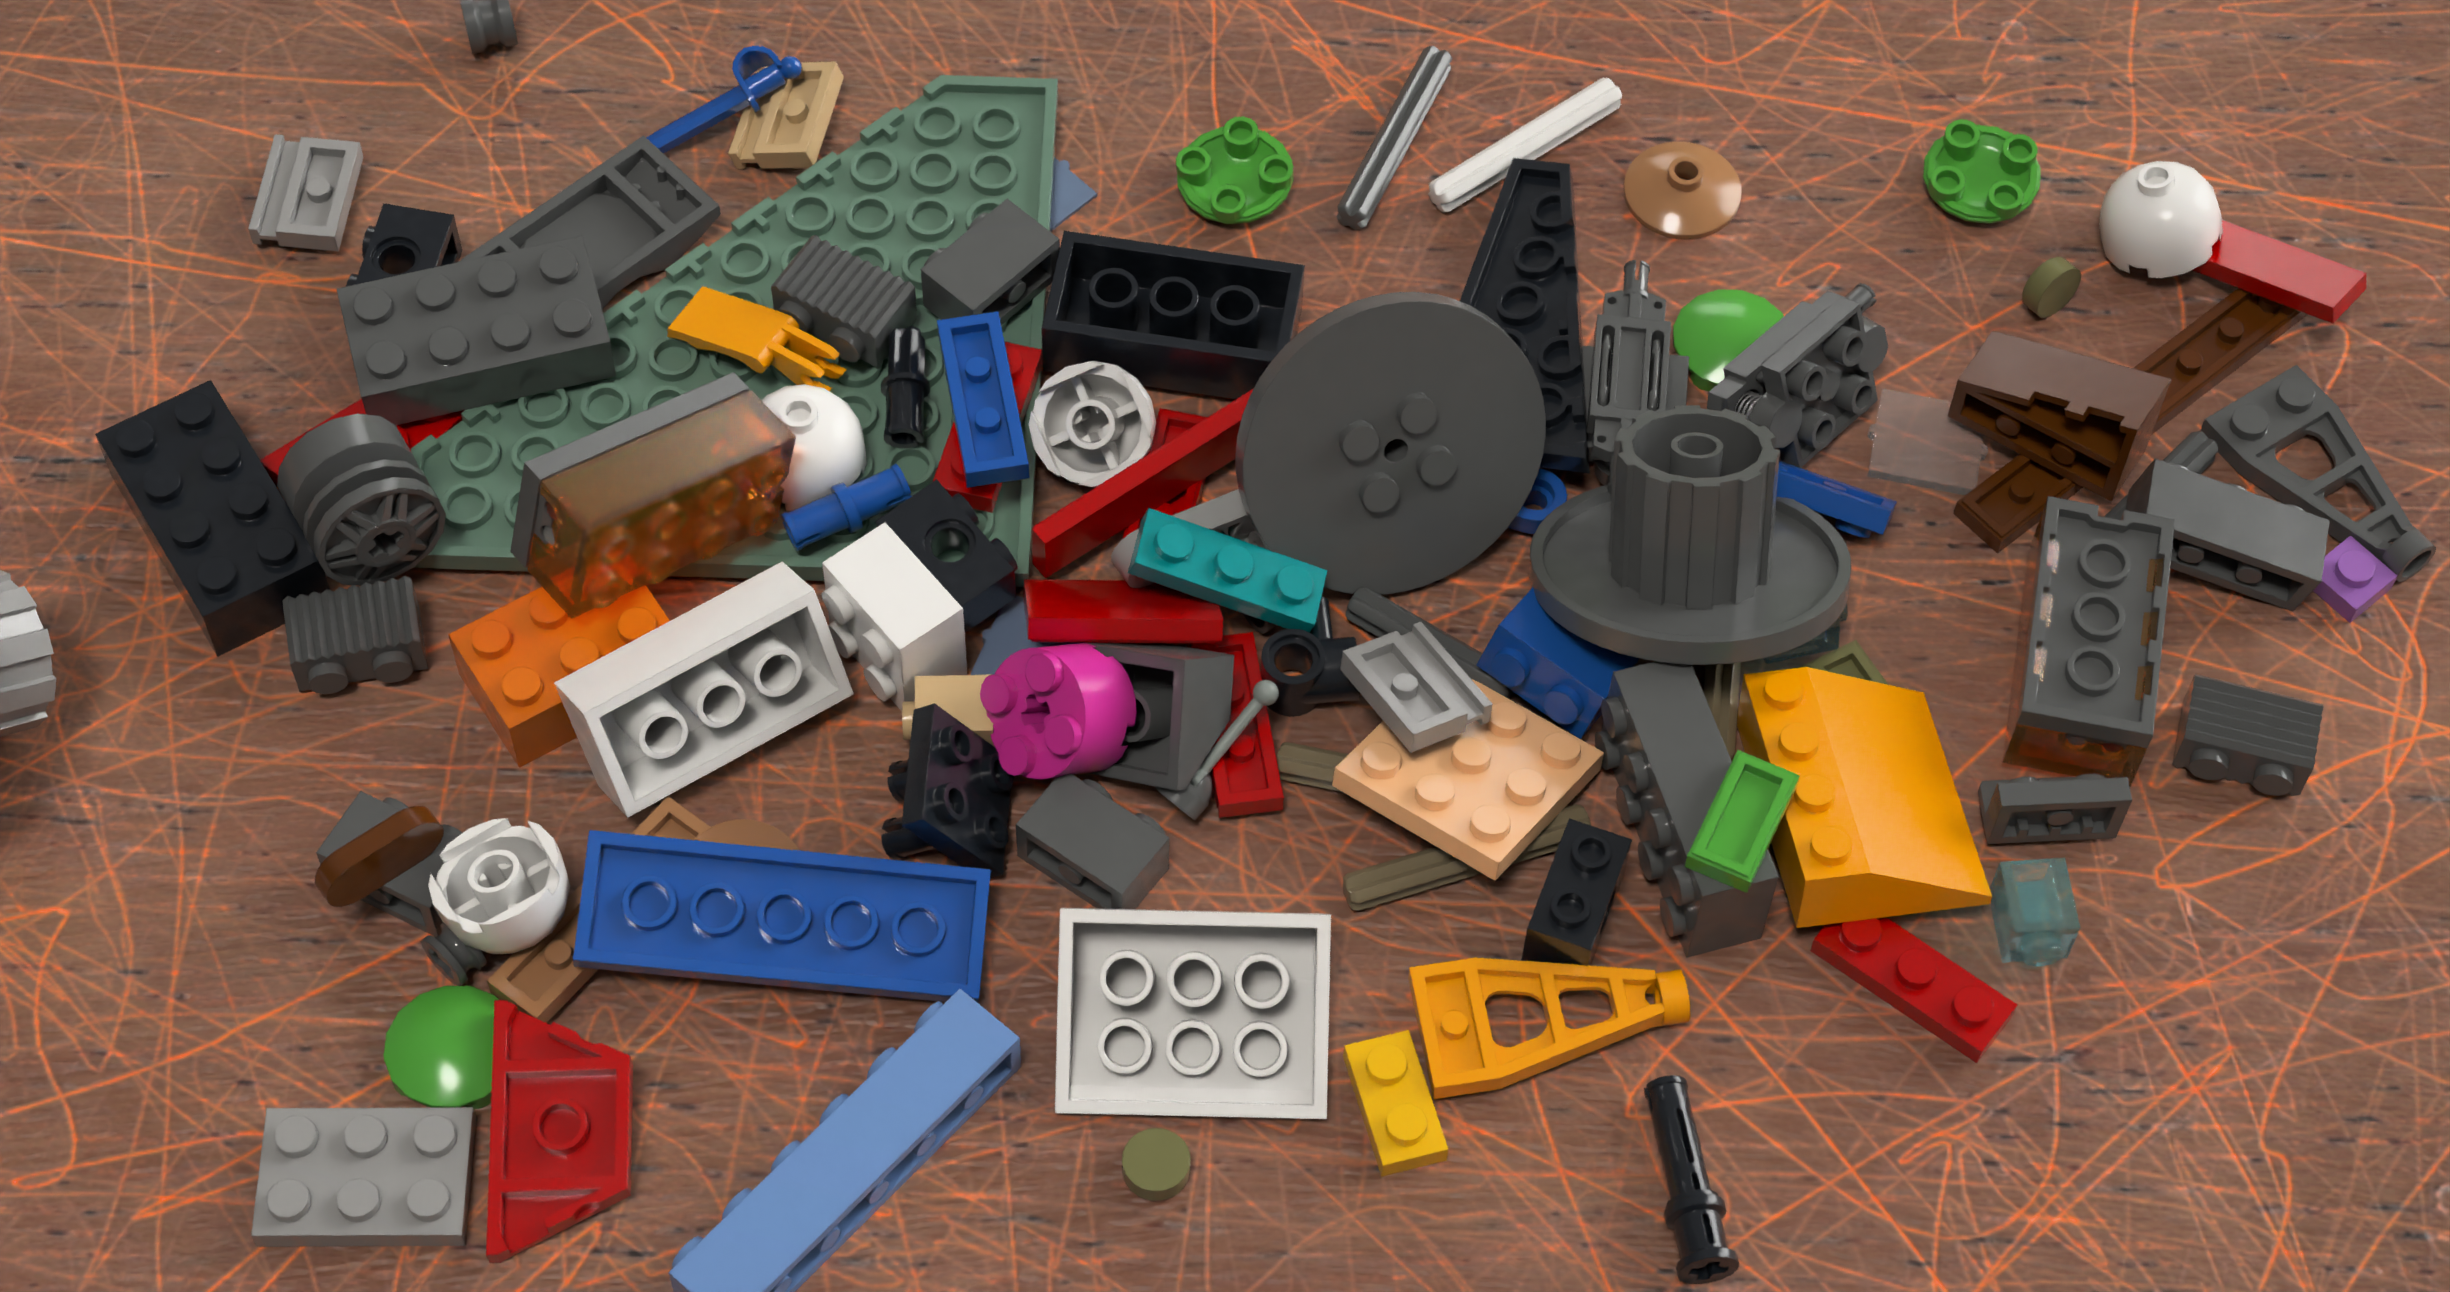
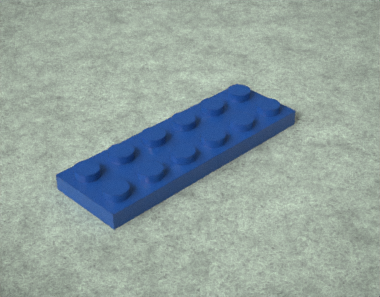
M589 830L573 964L574 967L940 1002H946L961 989L978 1003L991 869Z

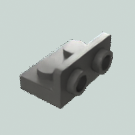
M2084 774L2076 777H2018L2010 780L1982 781L1978 789L1987 844L2116 838L2132 802L2128 777L2106 778L2099 774Z

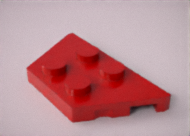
M494 1000L486 1256L490 1263H501L631 1196L633 1062L630 1055L603 1043H590L582 1039L576 1031L556 1022H552L551 1025L519 1011L515 1004L506 1000Z

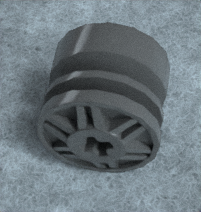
M353 414L332 419L307 432L289 449L279 467L278 489L299 527L303 530V534L326 576L343 585L362 586L364 583L374 584L378 580L383 582L390 578H395L412 569L434 549L444 532L446 513L437 495L431 488L423 471L419 469L412 452L397 426L381 416Z

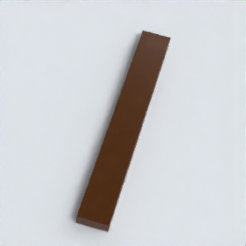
M2237 288L2133 367V369L2172 379L2152 434L2308 314ZM2019 454L1958 500L1953 514L1998 554L2042 520L2043 509L2048 496L2068 500L2083 487Z

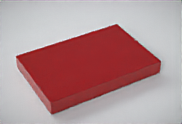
M1024 579L1023 603L1028 640H1031V642L1219 643L1223 639V617L1218 604L1157 583L1142 588H1131L1125 580Z

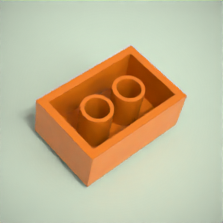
M618 547L449 633L448 636L459 675L520 768L577 738L554 682L670 620L623 550Z

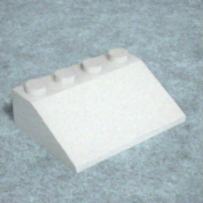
M1060 908L1055 1113L1327 1119L1331 915L1324 913Z

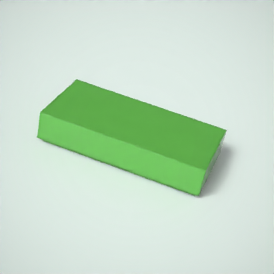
M1737 750L1690 848L1684 867L1748 893L1795 792L1800 775Z

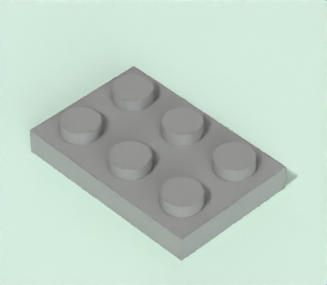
M473 1107L266 1108L251 1233L256 1247L465 1246L477 1122Z

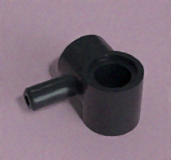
M1321 597L1316 623L1310 632L1300 629L1282 630L1272 635L1263 646L1261 655L1262 680L1274 682L1279 690L1277 700L1267 707L1277 714L1289 717L1301 716L1311 712L1319 703L1357 701L1360 698V692L1340 670L1343 651L1357 646L1355 637L1333 638L1329 601L1327 598ZM1298 670L1304 674L1288 676L1283 674L1282 671Z

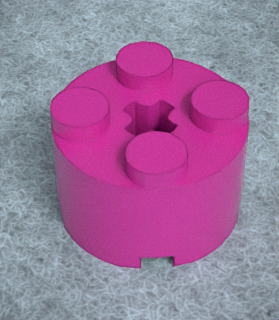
M1088 643L1027 648L1019 650L1006 658L995 674L989 675L984 679L980 690L982 705L986 709L987 717L993 723V734L990 736L998 752L1001 767L1013 776L1022 775L1032 779H1047L1068 774L1078 775L1099 772L1114 765L1127 748V746L1121 745L1127 727L1135 725L1137 713L1133 686L1122 664L1113 656L1105 657L1098 650L1094 649L1097 646Z

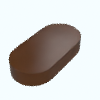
M412 806L402 809L331 853L319 866L314 883L331 906L343 907L353 904L426 859L440 844L444 835V829L427 807Z

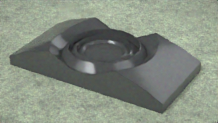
M643 135L458 262L583 235L603 310L617 292L636 279L665 270L675 263L720 216V206Z

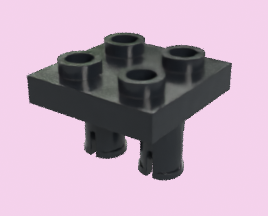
M933 703L914 709L909 759L891 763L888 770L893 775L887 777L888 788L892 796L897 801L904 803L902 817L887 819L883 823L882 829L887 833L881 834V842L886 854L894 860H900L918 852L937 849L962 867L991 869L990 879L1003 875L1005 850L1009 837L1010 795L1014 776L1008 774L1001 767L998 752L993 745L941 707Z

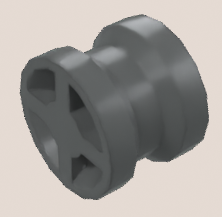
M460 0L472 54L484 52L488 45L501 43L506 47L518 45L509 0Z

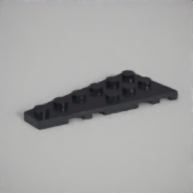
M1513 158L1460 301L1476 308L1497 323L1523 351L1535 372L1541 388L1546 416V437L1540 467L1590 474L1574 188L1570 164Z

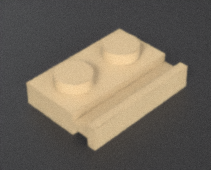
M802 62V71L798 77L794 79L784 78L786 84L756 100L760 107L759 111L755 113L751 105L743 109L728 153L736 169H745L747 163H758L761 169L809 168L816 163L844 79L836 62ZM762 67V68L758 69V70L756 71V73L759 72V71H761V70H763V69H765L766 67Z

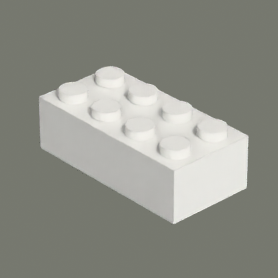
M783 562L772 566L554 682L598 786L627 818L854 694L815 590Z

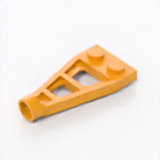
M1477 957L1409 967L1408 981L1433 1099L1502 1089L1652 1027L1690 1021L1688 988L1681 969L1655 973V970ZM1599 990L1608 995L1612 1010V1016L1608 1020L1578 1029H1570L1565 1026L1558 997L1561 993L1565 991ZM1645 993L1653 994L1654 1004L1648 1003ZM1496 994L1533 997L1543 1005L1547 1026L1542 1034L1536 1038L1512 1047L1500 1046L1492 1038L1485 1006L1486 1001Z

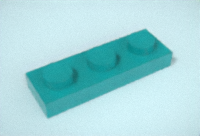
M1148 508L1141 519L1128 574L1287 629H1300L1310 632L1316 623L1328 570Z

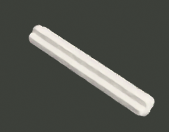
M1610 78L1599 79L1431 181L1429 184L1430 192L1428 193L1431 202L1441 212H1450L1507 176L1513 158L1535 160L1617 110L1621 105V90L1614 85Z

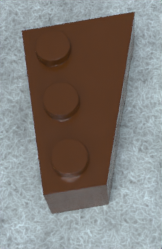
M1992 331L1958 379L1947 416L2112 502L2147 448L2172 379Z

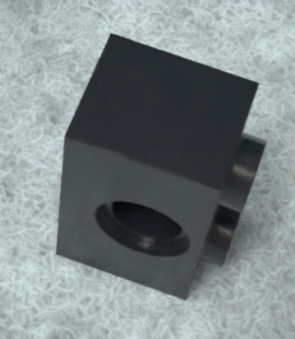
M384 203L376 226H369L365 232L362 245L363 262L359 273L350 275L346 287L457 263L462 253V247L454 215Z
M937 479L875 521L876 528L885 522L963 608L965 633L1016 598L1014 571L1018 569L1013 555L998 538L989 541L977 527L979 520L969 502L959 493L951 496ZM948 550H958L965 554L962 559L955 562H944L937 558L942 552Z
M1569 818L1527 927L1521 961L1585 966L1592 964L1624 878L1632 839Z

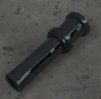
M1675 1075L1656 1078L1646 1085L1647 1088H1644V1094L1648 1100L1658 1143V1151L1661 1156L1670 1194V1200L1666 1203L1664 1210V1219L1666 1225L1675 1231L1681 1257L1676 1265L1677 1275L1682 1282L1688 1284H1705L1719 1281L1732 1275L1739 1267L1736 1252L1728 1248L1722 1218L1725 1217L1727 1211L1725 1202L1717 1192L1710 1188L1701 1143L1687 1092L1688 1084L1686 1079Z

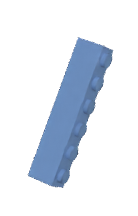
M961 989L944 1004L936 1002L931 1005L917 1021L914 1034L897 1050L891 1047L881 1053L871 1065L867 1079L850 1096L844 1093L835 1098L823 1112L819 1126L802 1143L796 1140L788 1144L774 1160L771 1166V1173L754 1190L746 1188L733 1197L723 1211L722 1221L704 1238L701 1236L694 1237L680 1249L673 1260L672 1269L668 1272L673 1292H795L1021 1068L1020 1037Z

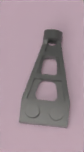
M2297 365L2204 419L2200 431L2204 432L2209 439L2215 440L2219 448L2218 453L2241 476L2283 504L2298 506L2305 512L2330 520L2328 534L2340 542H2343L2351 535L2398 575L2396 578L2398 582H2403L2418 573L2435 554L2436 547L2417 528L2412 526L2338 405ZM2310 434L2322 441L2332 457L2335 467L2315 480H2308L2280 464L2275 454ZM2351 482L2360 489L2375 511L2355 522L2335 509L2325 500V497Z

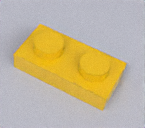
M1409 1030L1344 1045L1343 1059L1381 1177L1447 1161L1449 1149Z

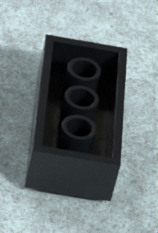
M1064 231L1042 324L1043 371L1057 373L1067 366L1098 361L1121 367L1136 377L1142 386L1237 399L1255 388L1259 378L1270 362L1297 335L1302 312L1305 265Z
M211 380L95 434L113 480L217 657L284 625L285 618L282 600L287 596L296 598L300 594L309 596L313 591L321 594L326 589L330 590L325 572L305 538L303 530L299 527L291 510Z

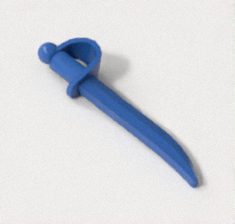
M762 46L745 47L733 60L732 69L739 84L738 86L646 138L664 154L750 105L756 113L760 110L756 100L786 84L784 78L794 79L798 77L802 71L801 62L794 56L784 57L780 61L772 50ZM762 67H766L765 69H763V70L757 72L756 74L752 75V74H753L755 71H757L758 69H760V68H762Z

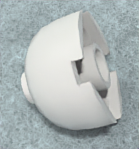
M2155 161L2137 165L2122 173L2105 194L2100 211L2099 226L2105 256L2118 269L2130 273L2129 265L2148 269V277L2166 278L2185 274L2206 263L2213 255L2212 245L2218 239L2221 240L2223 233L2221 212L2213 187L2194 168L2178 162Z
M1089 361L1063 368L1045 381L1039 391L1040 394L1035 400L1034 410L1031 411L1029 429L1034 450L1048 470L1059 477L1066 478L1070 482L1080 483L1078 485L1088 487L1099 486L1145 457L1152 447L1156 426L1152 399L1136 377L1114 364Z
M806 384L786 386L766 395L747 416L741 433L740 449L746 482L758 498L766 503L767 497L775 502L785 503L786 511H793L832 494L830 488L841 482L846 487L852 485L860 476L861 470L864 473L867 464L863 430L859 419L847 402L821 387Z
M508 818L492 819L468 828L448 843L439 855L444 864L437 873L436 881L431 874L428 883L432 903L441 920L465 945L491 954L516 953L539 943L552 933L563 917L570 890L568 875L562 854L554 838L539 824L528 821L531 828H527L524 826H511Z

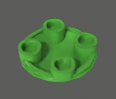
M1234 117L1228 120L1224 127H1219L1200 135L1188 147L1183 148L1176 157L1178 190L1186 204L1204 218L1225 224L1250 223L1271 214L1286 200L1294 182L1292 159L1284 145L1266 131L1259 130L1256 122L1247 117Z
M1965 119L1956 120L1946 127L1944 135L1933 143L1924 159L1923 180L1931 198L1947 213L1965 221L1991 224L2012 219L2031 205L2040 189L2041 168L2036 159L2038 147L2033 139L2024 134H2012L1994 126L1976 125L1972 121Z
M1718 289L1698 295L1681 309L1673 326L1674 349L1680 356H1689L1688 370L1691 371L1690 379L1692 383L1701 390L1710 391L1725 378L1723 368L1782 319L1784 315L1765 298L1744 290Z
M442 986L418 995L403 1007L386 1033L384 1060L394 1089L400 1095L431 1108L465 1106L481 1109L491 1103L494 1000L499 999L495 995L473 986Z

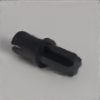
M913 326L895 328L890 333L888 376L884 377L881 381V392L886 397L884 441L888 445L897 448L917 447L919 442L923 443L924 441L923 407L924 398L930 393V382L924 377L925 339L921 335L920 329Z

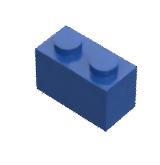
M1532 588L1498 625L1476 666L1581 739L1602 715L1601 703L1602 700L1608 699L1613 672L1634 667L1639 658L1602 648L1568 631L1545 612L1538 603Z

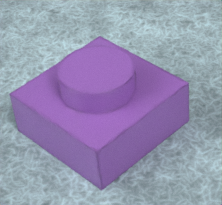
M2350 535L2325 556L2322 582L2313 592L2351 623L2391 590L2398 575Z

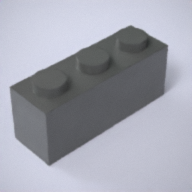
M2156 458L2129 489L2126 505L2127 511L2175 519L2171 569L2290 611H2294L2322 582L2330 522L2328 519L2305 512L2298 506L2283 504L2254 494L2239 485L2226 484L2192 472L2180 464L2167 463Z

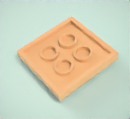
M1471 679L1493 704L1488 723L1481 725L1478 721L1466 725L1465 732L1410 753L1387 724L1382 721L1335 767L1332 786L1496 881L1600 771L1604 752L1482 683Z

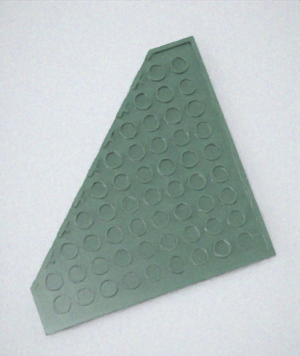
M938 76L923 87V96L903 110L894 107L860 131V140L839 155L832 151L796 177L797 185L774 201L770 197L765 198L731 222L732 230L709 247L704 243L700 244L665 269L666 277L642 294L636 289L605 311L603 315L611 342L616 376L467 409L461 413L462 421L437 439L430 435L411 448L419 469L423 471L446 513L443 534L434 549L413 568L569 573L620 547L639 575L750 579L783 562L803 580L824 581L822 562L876 528L875 521L894 508L862 521L863 528L850 533L846 528L805 546L797 552L786 533L780 516L782 513L790 511H786L785 503L775 502L768 497L766 503L755 495L744 478L740 449L741 433L750 412L766 395L783 387L796 384L771 364L765 372L757 373L743 362L716 351L696 349L686 341L667 337V328L702 286L774 309L771 286L813 235H817L821 241L827 240L832 246L837 245L842 251L848 250L852 256L858 255L862 261L868 260L873 267L879 266L884 272L889 271L894 277L900 276L904 282L910 281L915 287L917 318L915 323L910 326L919 328L921 335L925 339L924 377L930 382V393L924 398L923 443L919 442V446L913 448H897L888 445L884 441L886 397L881 392V381L884 377L888 376V358L884 359L881 367L878 368L861 359L856 362H849L839 356L836 360L824 358L826 361L835 363L847 370L838 379L828 378L824 375L821 378H810L831 387L829 392L847 402L859 419L863 430L867 464L864 473L861 470L860 476L853 484L897 464L904 474L911 491V496H913L933 482L954 421L938 338L937 320L941 319L923 306L921 269L936 250L947 248L967 232L968 227L976 217L982 213H990L1006 199H1009L1050 231L1058 79ZM1047 287L1001 325L1005 342L1042 349V324L1045 316ZM814 336L815 338H817V339H819V340H821V341H823V342H825V343L828 344V342H826V341H824V340H822V339H820V338ZM1042 368L1022 424L1030 478L1003 482L993 513L973 509L979 520L977 527L988 540L992 541L994 538H998L1013 555L1018 569L1014 571L1015 587H1024V579H1030L1037 453L1032 443L1029 420L1031 411L1034 410L1035 400L1040 394ZM733 372L749 387L743 421L739 425L738 434L736 435L738 444L731 476L527 568L510 552L525 462ZM948 550L942 552L937 558L944 562H955L962 559L965 554L958 550Z

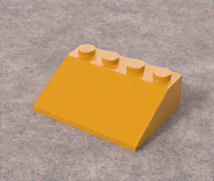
M1810 667L1743 674L1737 728L1744 752L1800 775L1795 792L1771 841L1796 928L1988 905L1991 903L1992 894L1924 692Z

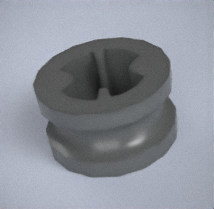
M443 922L440 926L441 934L438 937L428 935L421 941V944L437 969L453 984L461 986L468 980L467 971L471 968L476 970L482 969L487 964L486 958L481 950L465 945Z

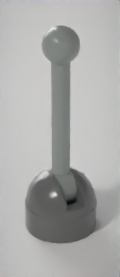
M1262 680L1254 686V698L1210 750L1186 789L1155 788L1184 813L1196 820L1208 806L1213 796V783L1209 772L1261 708L1269 706L1277 700L1279 695L1277 685L1270 680Z

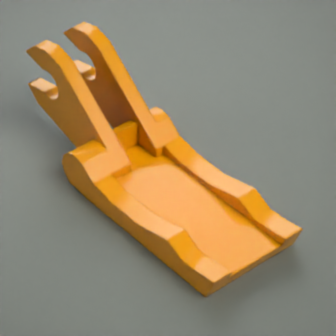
M704 286L700 288L667 328V337L686 341L696 349L711 350L731 356L743 362L757 373L765 372L771 364L796 385L806 384L830 391L831 387L819 381H814L810 377L821 378L824 375L828 378L838 379L847 370L835 363L826 361L824 358L836 360L840 353L831 345L800 330L798 322L792 316Z

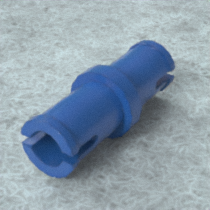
M894 464L889 469L848 487L843 482L836 484L830 488L832 494L793 511L784 512L780 516L793 547L798 552L803 547L846 528L850 533L863 528L862 521L890 510L912 496L900 467Z

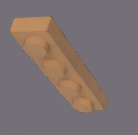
M667 796L631 834L694 840L703 831L710 828V826ZM582 884L568 897L564 915L552 933L535 946L513 953L487 980L490 993L499 1000L511 1002L517 1006L519 1011L545 1023L599 970L574 967L573 964Z

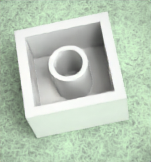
M885 522L822 562L825 590L821 593V596L828 610L830 623L828 627L837 651L844 658L852 655L864 668L863 672L868 685L882 701L891 699L902 711L903 701H915V676L967 675L963 608Z

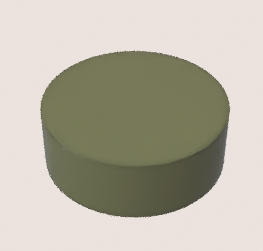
M2054 257L2045 261L2032 273L2026 282L2022 294L2023 303L2041 318L2052 316L2061 310L2075 294L2081 281L2080 270L2063 257Z
M1150 1128L1135 1134L1127 1142L1122 1154V1175L1127 1187L1137 1196L1151 1201L1166 1200L1177 1195L1185 1187L1190 1176L1191 1158L1189 1149L1180 1136L1167 1129Z

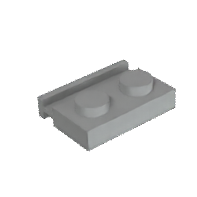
M275 134L248 228L252 243L262 244L263 239L277 240L279 246L339 251L364 157L360 142L301 137L300 142L285 141L284 135Z
M1422 622L1413 624L1412 631L1400 635L1398 631H1394L1346 649L1342 653L1340 670L1410 753L1465 732L1467 724L1478 721L1483 725L1490 721L1493 705L1491 701Z

